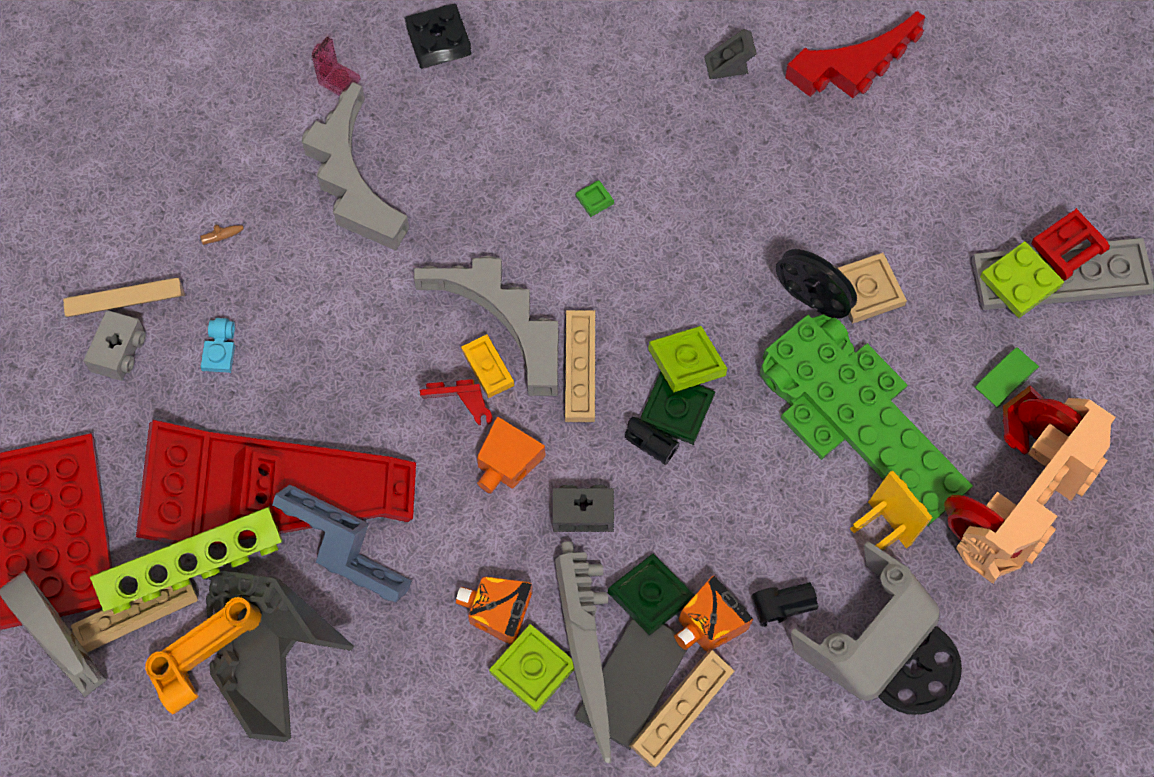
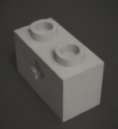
M106 310L83 360L90 372L122 381L125 374L132 371L134 353L137 347L141 348L146 337L145 330L139 319Z

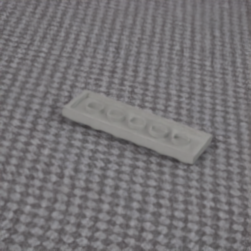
M1144 239L1108 241L1110 249L1102 255L1097 254L1073 271V275L1064 281L1063 286L1038 305L1153 294L1154 279ZM1091 243L1078 244L1061 257L1067 262L1089 247ZM1032 248L1054 270L1047 260L1035 248ZM1012 250L973 254L972 263L982 310L1008 308L980 276L984 270Z

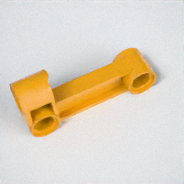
M241 597L230 599L223 609L162 651L155 652L148 657L145 664L146 673L152 681L161 703L172 715L176 714L199 697L189 679L188 671L244 632L251 631L259 625L261 612L256 605ZM247 608L246 616L239 621V613ZM168 662L167 671L161 674L162 666Z

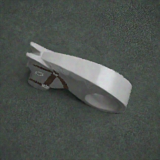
M25 571L0 588V596L84 698L107 681L106 677L75 638L58 612Z

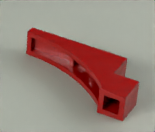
M916 11L907 20L889 32L856 45L827 50H808L805 47L787 64L785 78L810 97L816 91L822 92L827 87L829 81L851 98H854L859 92L864 94L871 87L873 79L877 75L881 77L886 73L890 62L894 58L898 60L907 50V45L911 41L916 43L924 33L923 24L925 16Z

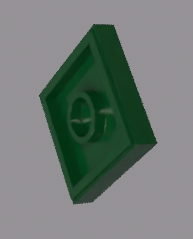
M660 371L640 419L668 436L694 445L715 396V391L696 385L673 392Z
M651 554L612 584L607 592L649 636L680 612L695 596L654 554Z

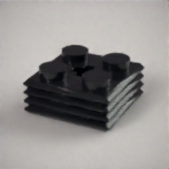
M453 3L405 17L406 29L421 69L472 54L471 43L457 4Z

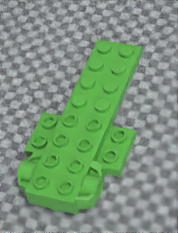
M824 314L813 318L807 315L765 349L762 357L764 362L760 368L761 378L773 392L791 406L782 414L781 419L821 460L846 440L883 480L889 472L894 471L907 484L908 489L927 508L929 514L933 517L927 524V527L945 512L944 502L949 496H963L973 487L892 402L896 396L907 388V383L868 343L855 353L854 346L848 336V331L838 319Z

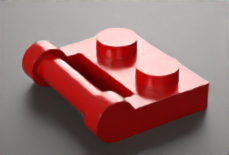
M1077 208L1034 237L1031 242L1063 281L1073 275V271L1097 254L1102 255L1110 249L1108 241ZM1086 239L1091 243L1089 247L1067 262L1061 257Z

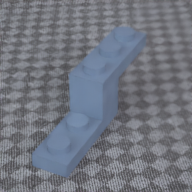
M288 485L275 495L273 506L281 509L288 516L297 517L307 522L314 529L325 531L316 563L324 566L329 572L340 574L351 580L357 586L365 587L379 594L385 600L396 603L407 593L412 580L359 554L369 525L368 523L292 485Z

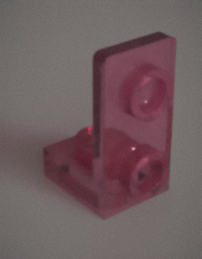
M326 37L322 43L315 46L312 52V60L320 86L341 96L344 90H348L352 82L359 83L361 80L359 74L337 62L331 38Z

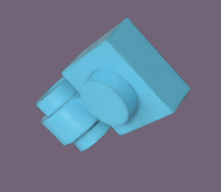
M215 318V320L209 321L208 336L214 338L215 341L204 342L201 361L202 371L231 373L235 345L233 342H227V340L234 338V321H229L228 318Z

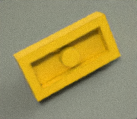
M487 334L461 347L463 355L488 399L514 386V380Z

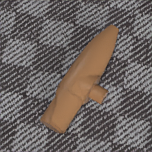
M215 225L212 232L201 235V242L205 245L227 239L241 232L244 227L243 225H235L222 228L219 225Z

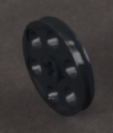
M791 249L786 251L782 259L776 264V274L783 287L794 298L812 309L816 308L817 312L822 315L824 314L831 318H844L849 315L851 309L857 303V293L848 278L833 264L814 253L801 249Z
M936 626L928 635V643L919 646L906 662V664H910L912 660H916L917 666L922 668V670H917L915 674L910 673V667L904 664L878 696L890 708L911 715L927 714L944 706L955 693L962 674L961 658L951 638ZM939 652L947 653L952 659V664L948 667L939 666L935 661V655ZM933 681L942 683L946 689L945 695L941 697L933 696L929 692V684ZM902 689H909L915 694L916 701L910 705L904 704L899 700L898 692Z

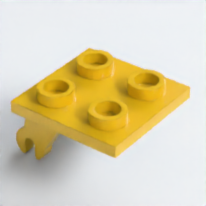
M891 471L868 501L873 509L857 520L850 530L855 534L882 515L894 531L875 546L883 551L899 539L907 549L913 544L933 517L929 514L927 508L908 489L907 484L894 471Z

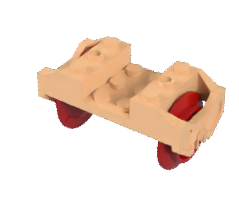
M1048 398L1041 400L1027 399L1020 404L1018 408L1019 418L1028 429V432L1037 440L1031 447L1028 455L1046 468L1017 505L999 492L993 496L986 506L962 495H951L945 500L944 508L948 515V525L952 532L961 540L956 549L966 565L991 583H994L1002 575L1021 569L1026 561L1032 564L1056 530L1051 525L1057 518V515L1043 505L1048 502L1053 493L1057 491L1070 501H1072L1076 494L1082 497L1108 460L1103 456L1110 447L1111 424L1116 417L1090 399L1068 398L1065 403Z

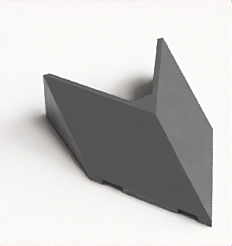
M220 570V573L205 578L211 581L209 586L210 595L206 596L207 619L214 615L213 609L217 613L225 607L230 599L241 597L260 609L261 621L255 629L244 632L217 651V657L214 661L210 662V675L249 738L286 742L291 739L286 656L295 642L351 651L354 645L280 579ZM247 608L239 613V621L246 616Z

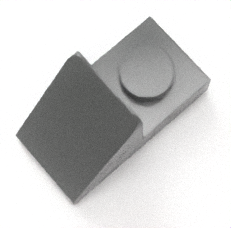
M747 29L741 30L704 56L709 79L749 74L746 62L757 55L751 31Z

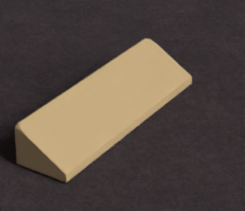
M172 278L64 298V314L66 317H73L185 296V292L180 279Z

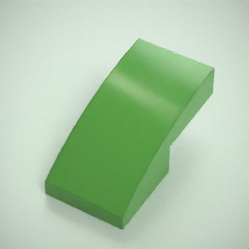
M1016 347L975 388L998 408L1017 388L1021 387L1039 366Z

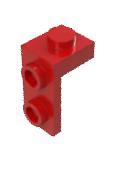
M1031 385L1003 405V437L1011 448H1017L1024 455L1030 451L1028 429L1019 418L1018 408L1024 400L1044 399Z

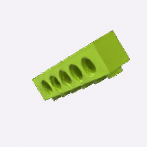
M269 506L94 574L90 579L103 612L112 609L113 613L116 614L131 608L130 602L142 597L143 602H147L161 596L160 590L172 586L173 591L188 586L191 584L189 578L201 574L202 579L216 575L220 573L219 567L230 563L233 568L250 561L248 558L250 554L260 551L261 556L279 550L277 544L281 543L283 539ZM241 531H253L256 535V543L251 547L243 546L239 541ZM220 541L225 544L227 548L225 557L215 558L212 556L210 546L213 542ZM184 553H192L196 556L197 566L195 569L188 570L182 566L181 557ZM154 565H163L167 569L168 576L166 580L157 581L152 577L151 570ZM131 576L136 579L138 583L136 592L129 593L123 589L122 580L124 577Z

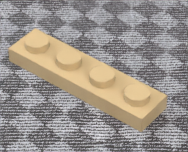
M566 310L565 422H595V310Z
M192 583L173 591L172 586L161 589V596L143 602L141 597L131 601L132 607L116 614L113 613L112 609L105 612L102 610L70 626L75 638L88 653L199 600Z
M708 650L629 746L651 767L656 768L734 673V670L713 650Z

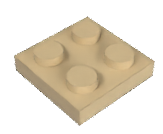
M884 253L838 268L848 278L857 293V303L848 315L852 324L906 305L907 300Z

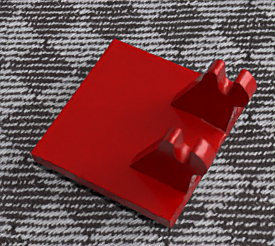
M473 379L456 381V386L445 387L444 382L427 383L426 389L419 390L420 396L423 399L459 396L478 425H481L482 415H486L488 425L492 422V413L485 407L480 384H475Z

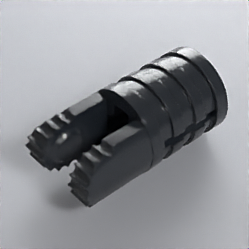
M637 417L630 418L624 438L643 452L653 456L654 459L667 465L676 453L680 443L673 440L672 437L665 435L664 432L659 431L656 427L642 421V419Z

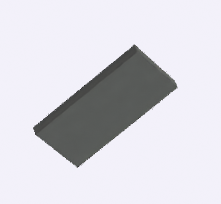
M632 619L603 669L610 739L630 751L632 748L629 745L644 728L687 652L676 642L674 635L677 632L662 625L649 636L634 619ZM583 703L575 719L592 728Z

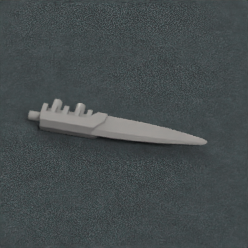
M567 541L561 544L563 554L559 555L555 560L567 637L578 685L594 736L604 761L611 763L606 694L595 622L596 605L607 604L608 594L606 591L593 592L590 588L592 583L591 576H602L603 566L601 563H586V552H575L573 542Z

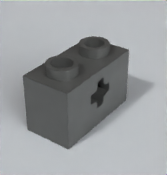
M562 485L559 488H553V532H614V488H608L605 485H593L590 488ZM581 504H587L586 511H580Z

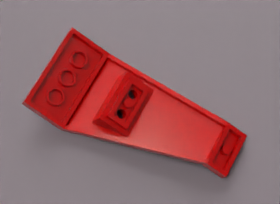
M152 420L149 423L136 537L174 544L269 506L280 534L311 529L312 527L307 522L297 517L288 516L281 509L272 505L275 495L288 485H292L360 520L384 517L409 522L413 519L416 462L389 456L214 433ZM258 468H262L265 471V476L259 473ZM256 496L262 499V504L256 501ZM243 530L239 535V541L256 538L255 533L251 530ZM215 541L211 545L222 544V542Z

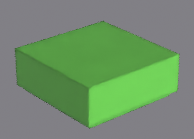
M600 180L575 193V197L590 217L614 204V199Z

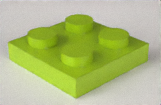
M1026 241L984 270L980 276L1018 318L1032 310L1059 290L1064 284L1059 275Z
M702 326L649 341L648 350L673 392L718 379L727 374L728 368Z
M530 624L489 669V673L537 713L575 669L572 658Z

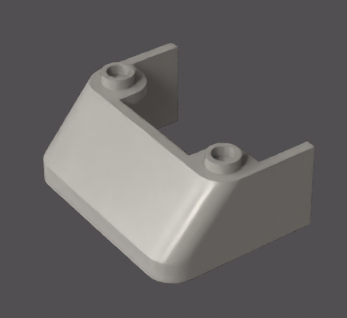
M867 542L864 545L866 566L881 577L882 587L893 597L857 641L846 634L834 633L829 635L819 646L794 628L791 632L794 652L851 694L865 701L873 700L881 694L938 624L940 617L937 603L910 569L875 545Z

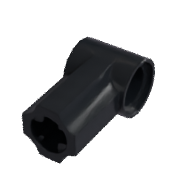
M811 582L780 590L776 587L766 588L752 595L760 625L763 627L768 626L767 623L777 621L781 623L787 617L814 611L818 608L816 592Z

